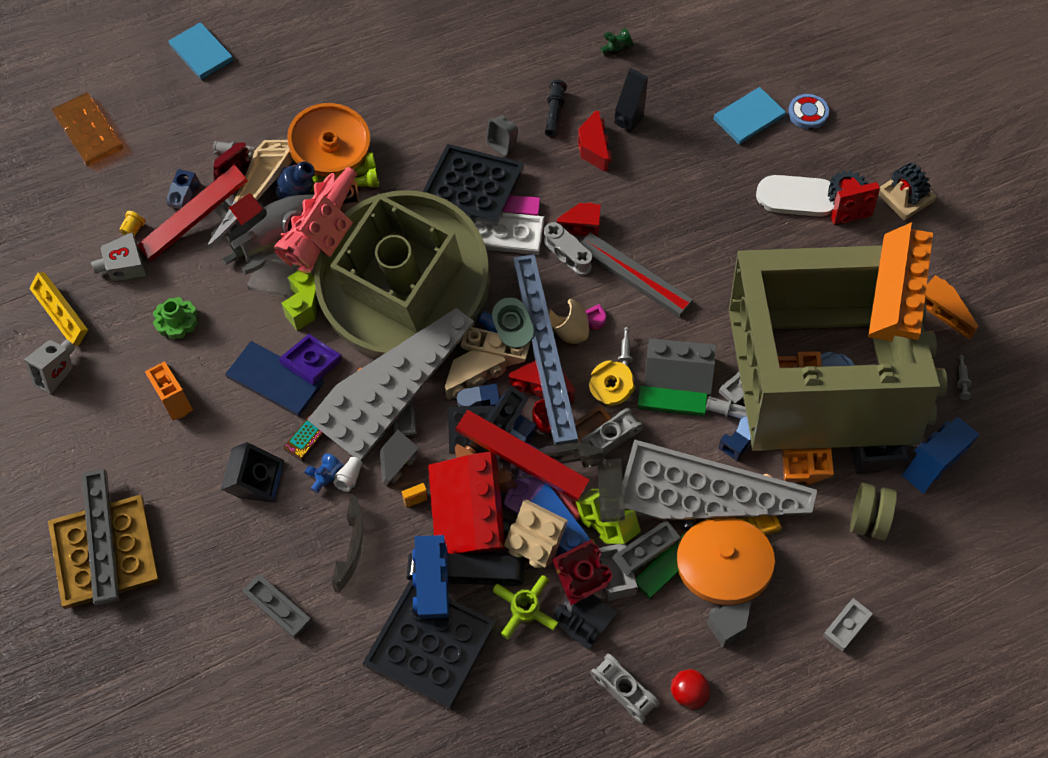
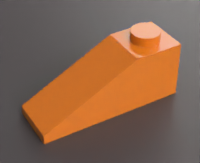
M935 275L926 286V310L971 340L978 328V324L955 288L946 280Z
M165 361L145 371L172 421L183 418L193 411L182 388Z

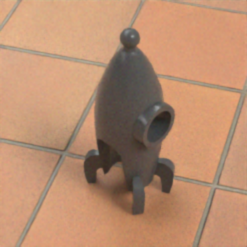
M314 195L289 196L277 200L262 208L263 210L243 225L237 226L234 224L224 235H227V240L233 253L221 259L223 263L227 265L245 255L246 261H251L242 267L245 275L261 269L265 265V256L275 253L276 249H274V246L282 238L280 234L287 233L292 229L291 218L302 214V202L305 199H312ZM215 229V230L211 233V236H212V237H213V235L215 234V232L217 231V229Z

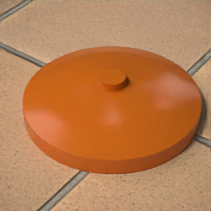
M321 103L310 106L301 111L292 120L288 129V148L292 158L297 164L303 161L311 163L315 169V174L319 176H329L331 173L339 176L346 167L354 170L364 161L366 154L369 152L370 132L365 120L356 111L344 105Z
M732 517L711 518L693 526L683 536L677 554L678 571L687 588L701 599L720 605L741 604L760 595L769 585L775 565L773 548L767 537L754 525Z

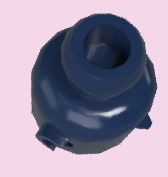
M303 161L297 165L284 167L274 185L277 197L283 199L289 196L310 195L309 192L312 190L315 174L313 165Z

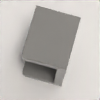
M626 543L599 548L602 564L608 566L612 572L611 585L605 587L608 601L635 596L637 592L634 572L626 576L612 558L614 554L626 547Z

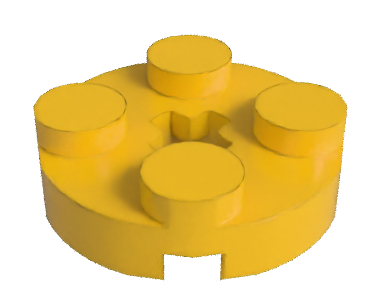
M605 361L599 364L591 374L592 378L591 382H589V388L592 395L600 403L608 407L623 403L635 390L634 376L624 363ZM609 379H612V380H616V379H617V382L615 383L616 386H614L613 388H612V387H609V388H608V387H607V385L609 384L608 380H609Z

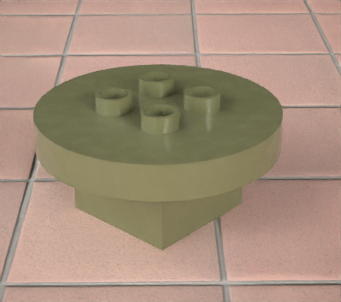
M403 190L382 193L368 198L344 213L353 223L331 257L326 256L320 250L315 264L314 278L317 298L323 313L336 333L347 344L357 351L376 359L455 308L472 319L475 325L488 300L491 271L486 247L479 230L473 221L456 205L433 194Z

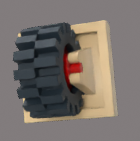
M915 163L905 164L893 172L891 180L880 186L879 196L903 220L930 205L937 198L929 189L931 184L927 183L929 178L925 177V171L922 172L921 167H916Z

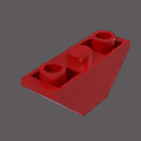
M594 111L578 129L580 156L602 171H608V164L612 162L611 151L607 150L606 147L608 146V136L603 133L605 121L604 118H600L599 111Z
M536 361L510 373L509 386L512 385L520 392L526 391L534 393L538 397H544ZM562 370L569 402L574 403L575 388Z

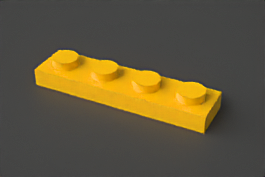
M38 272L29 289L65 338L72 342L74 346H79L88 329L45 272Z

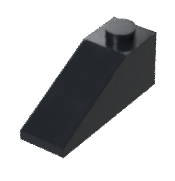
M632 68L628 71L615 109L614 119L615 124L630 132L644 117L648 83L647 76Z
M510 385L485 420L509 433L529 398ZM472 440L468 444L469 447L478 453L491 452Z

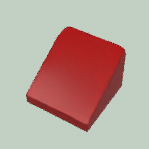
M248 193L229 207L241 225L263 210L251 193Z

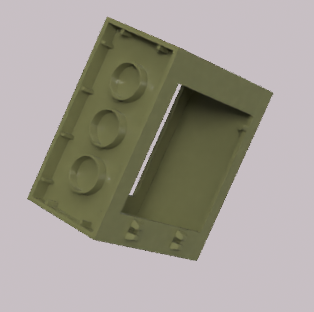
M882 246L744 250L737 252L729 315L752 451L915 445L921 443L926 426L936 423L937 407L935 400L936 397L946 395L947 375L944 368H935L933 363L937 351V342L933 331H924L926 302H924L919 340L894 336L891 342L872 338L879 365L779 367L772 330L869 326L870 328Z

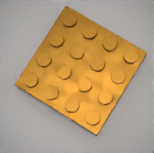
M142 495L110 503L119 594L160 582ZM85 510L49 520L48 525L62 607L68 609L92 602L93 594Z

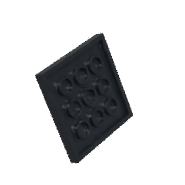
M447 144L422 192L439 196L451 202L473 221L497 227L524 169V163Z
M410 579L362 664L364 667L450 710L493 631L496 621L450 598L449 618L420 619L417 612L413 611V597H417V589L413 588V580Z

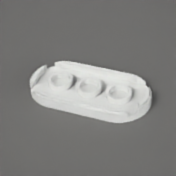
M772 175L761 180L757 187V201L770 212L827 216L831 214L834 207V201L830 202V197H828L830 181L825 179Z

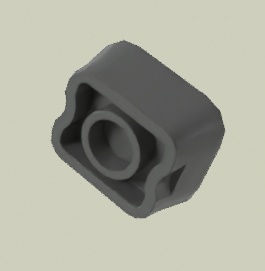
M501 115L488 121L486 142L497 153L507 156L516 147L518 127Z

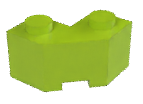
M299 270L288 277L291 290L295 295L281 303L285 317L297 331L316 319L318 305L314 275L311 272L304 273Z
M610 488L591 489L576 501L581 521L588 528L592 526L601 534L599 538L606 544H625L641 532L635 510H616Z

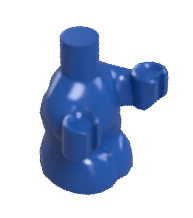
M325 453L322 457V465L318 469L308 466L304 473L316 479L311 490L318 494L323 486L328 485L335 479L334 476L344 466L343 463L335 456Z

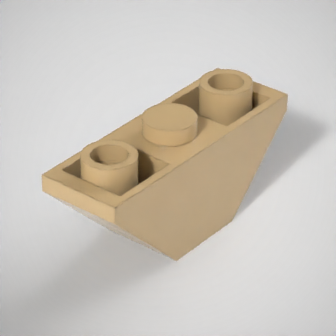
M474 327L470 328L461 342V347L468 352L476 350L504 357L506 367L525 362L531 345L530 341L523 347H510L502 342L498 333Z
M472 350L454 359L445 384L446 398L448 400L457 398L461 390L482 386L485 381L501 376L506 371L505 358Z

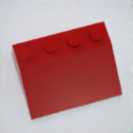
M492 452L477 453L428 465L434 535L445 536L448 553L476 554L506 550L504 546L505 534L497 456Z

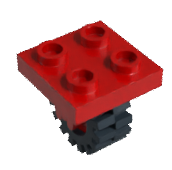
M845 170L841 174L837 172L835 176H832L828 197H830V202L834 201L831 216L833 224L848 223L853 220L873 216L880 191L878 183L868 184L867 180L864 181L865 177L863 175L859 177L860 173L852 174L853 171L849 170V173H846Z

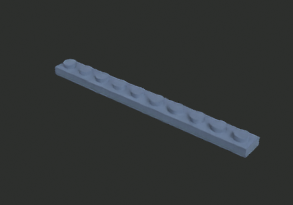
M535 254L514 257L513 263L522 303L526 307L533 324L534 333L531 343L554 445L557 447L578 443V436Z

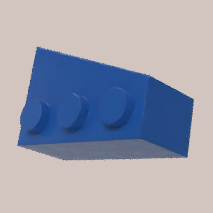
M959 417L951 423L946 421L939 429V433L935 431L927 439L928 443L923 441L915 449L914 452L917 455L902 476L924 494L935 479L938 480L943 475L942 472L949 466H952L972 446L980 434Z
M545 484L531 502L568 520L556 552L559 556L589 541L590 538L548 484Z
M414 536L415 549H413L412 556L413 564H416V573H413V588L417 589V597H413V611L417 612L420 619L449 618L448 545L445 536Z

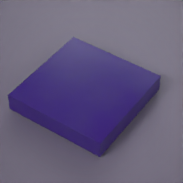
M310 334L279 358L281 365L312 385L342 361L341 354Z

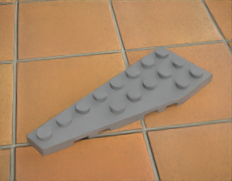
M455 308L338 383L308 418V421L350 455L362 461L474 325V321Z
M634 440L616 508L635 510L637 514L658 520L804 515L813 512L817 490Z

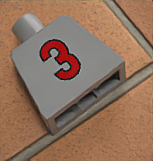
M129 233L101 246L103 258L91 262L95 274L107 271L111 281L146 276L133 233Z
M49 340L24 359L33 386L50 395L54 392L73 367L69 355L76 348L72 342L65 340L59 345Z

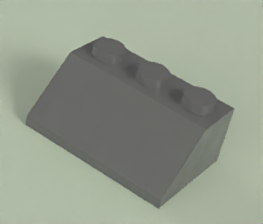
M649 338L644 386L707 393V396H711L716 345Z

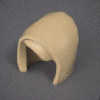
M569 299L570 313L567 317L558 316L551 309L548 310L553 332L564 342L578 344L588 339L589 320L585 307L576 300Z

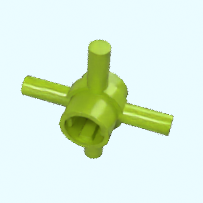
M542 575L531 591L521 590L516 594H513L499 584L494 587L493 592L511 603L513 617L501 633L504 638L509 639L520 622H530L534 619L551 630H555L558 622L540 611V603L538 601V596L549 582L547 577ZM527 602L530 603L532 606L527 611L519 607L520 604L524 607L527 605Z

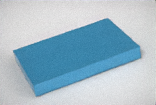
M201 22L168 41L172 49L200 79L207 77L233 61L232 55Z
M759 87L714 114L713 119L740 145L783 118L786 111Z

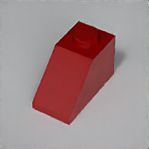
M579 203L558 217L557 223L571 235L587 236L591 232L598 237L601 204Z

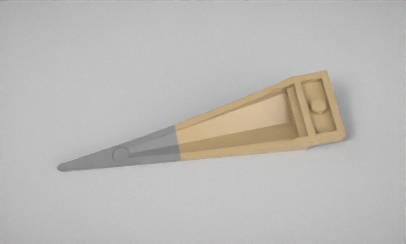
M264 140L254 151L245 175L248 182L239 189L232 205L248 193H251L257 201L280 176L283 168L288 167L293 162L288 148V140ZM230 209L209 241L210 249L238 221Z

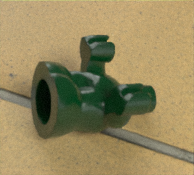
M627 28L622 29L620 35L617 36L612 35L611 32L604 33L608 44L601 47L600 50L605 55L609 52L622 51L625 47L634 46Z

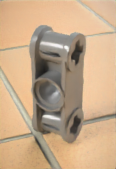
M548 223L544 228V245L560 261L572 269L575 274L580 276L589 274L592 268L590 263L592 261V253L559 223Z
M630 408L623 409L611 420L592 433L585 435L578 442L577 446L586 452L590 457L589 461L591 463L598 462L607 453L642 430L644 425L633 417ZM608 433H613L616 436L613 438H608L605 435Z
M607 654L604 657L605 660L596 669L590 671L591 676L618 700L634 719L643 723L645 716L653 708H658L660 703L613 656ZM623 683L629 685L631 692L622 693L618 685Z

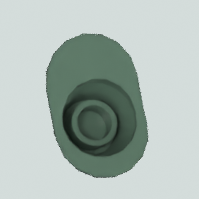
M511 297L497 302L493 308L492 318L502 342L514 348L523 347L528 344L533 337L534 329L524 304L518 299Z

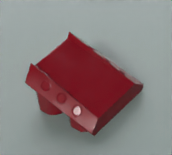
M245 142L236 143L215 159L213 181L233 165L244 176L246 175L251 160L247 157L249 149L246 147Z
M593 539L552 559L570 606L611 585L612 572L608 566L602 564L600 558L601 551Z

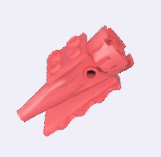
M346 167L338 178L334 173H331L323 182L314 184L315 195L312 199H305L302 202V214L291 218L292 229L287 233H281L282 238L274 246V249H276L274 252L286 264L290 266L293 264L300 266L298 268L299 271L310 273L318 259L320 250L326 256L331 257L353 223L340 210L357 176V173L352 168Z

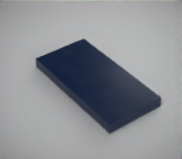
M250 341L225 373L226 377L299 417L324 384L323 379H320L314 385L308 383L279 363V355Z

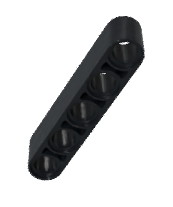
M412 553L408 554L406 579L409 581L410 579L413 580V573H416V564H413ZM448 553V584H499L501 586H520L523 584L524 559L521 557Z

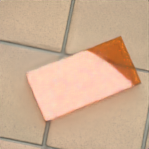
M88 92L51 109L86 166L123 149L121 142Z

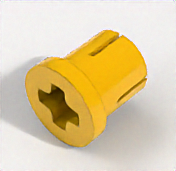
M127 211L125 214L126 218L119 232L124 236L133 233L135 237L140 227L146 223V220L133 211Z

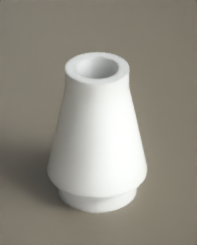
M351 457L334 476V485L345 492L353 489L363 464L362 461L357 457Z

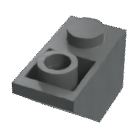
M399 430L396 431L380 451L382 484L385 486L390 481L395 483L403 474L400 470L406 464L409 467L418 457L415 453L419 447Z
M751 600L724 607L719 605L709 612L707 625L722 647L743 636L747 626Z

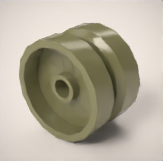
M861 483L852 511L850 533L864 535L870 526L871 538L885 541L894 517L896 490L882 488L876 497L875 485Z

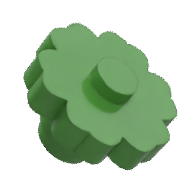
M180 297L169 298L163 304H159L153 312L155 318L153 325L161 336L168 335L170 339H180L185 336V332L191 333L194 331L195 326L198 324L196 319L198 313L191 301L183 302Z

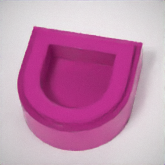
M600 304L586 310L589 328L597 330L604 327L607 316Z

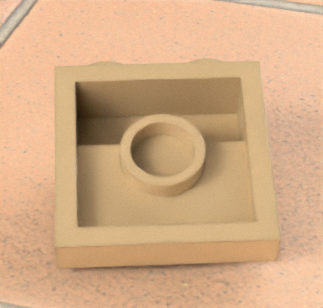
M525 500L522 503L516 522L510 527L504 546L509 548L511 555L515 557L524 556L530 559L529 563L536 568L546 567L553 563L552 559L556 555L568 520L529 500Z

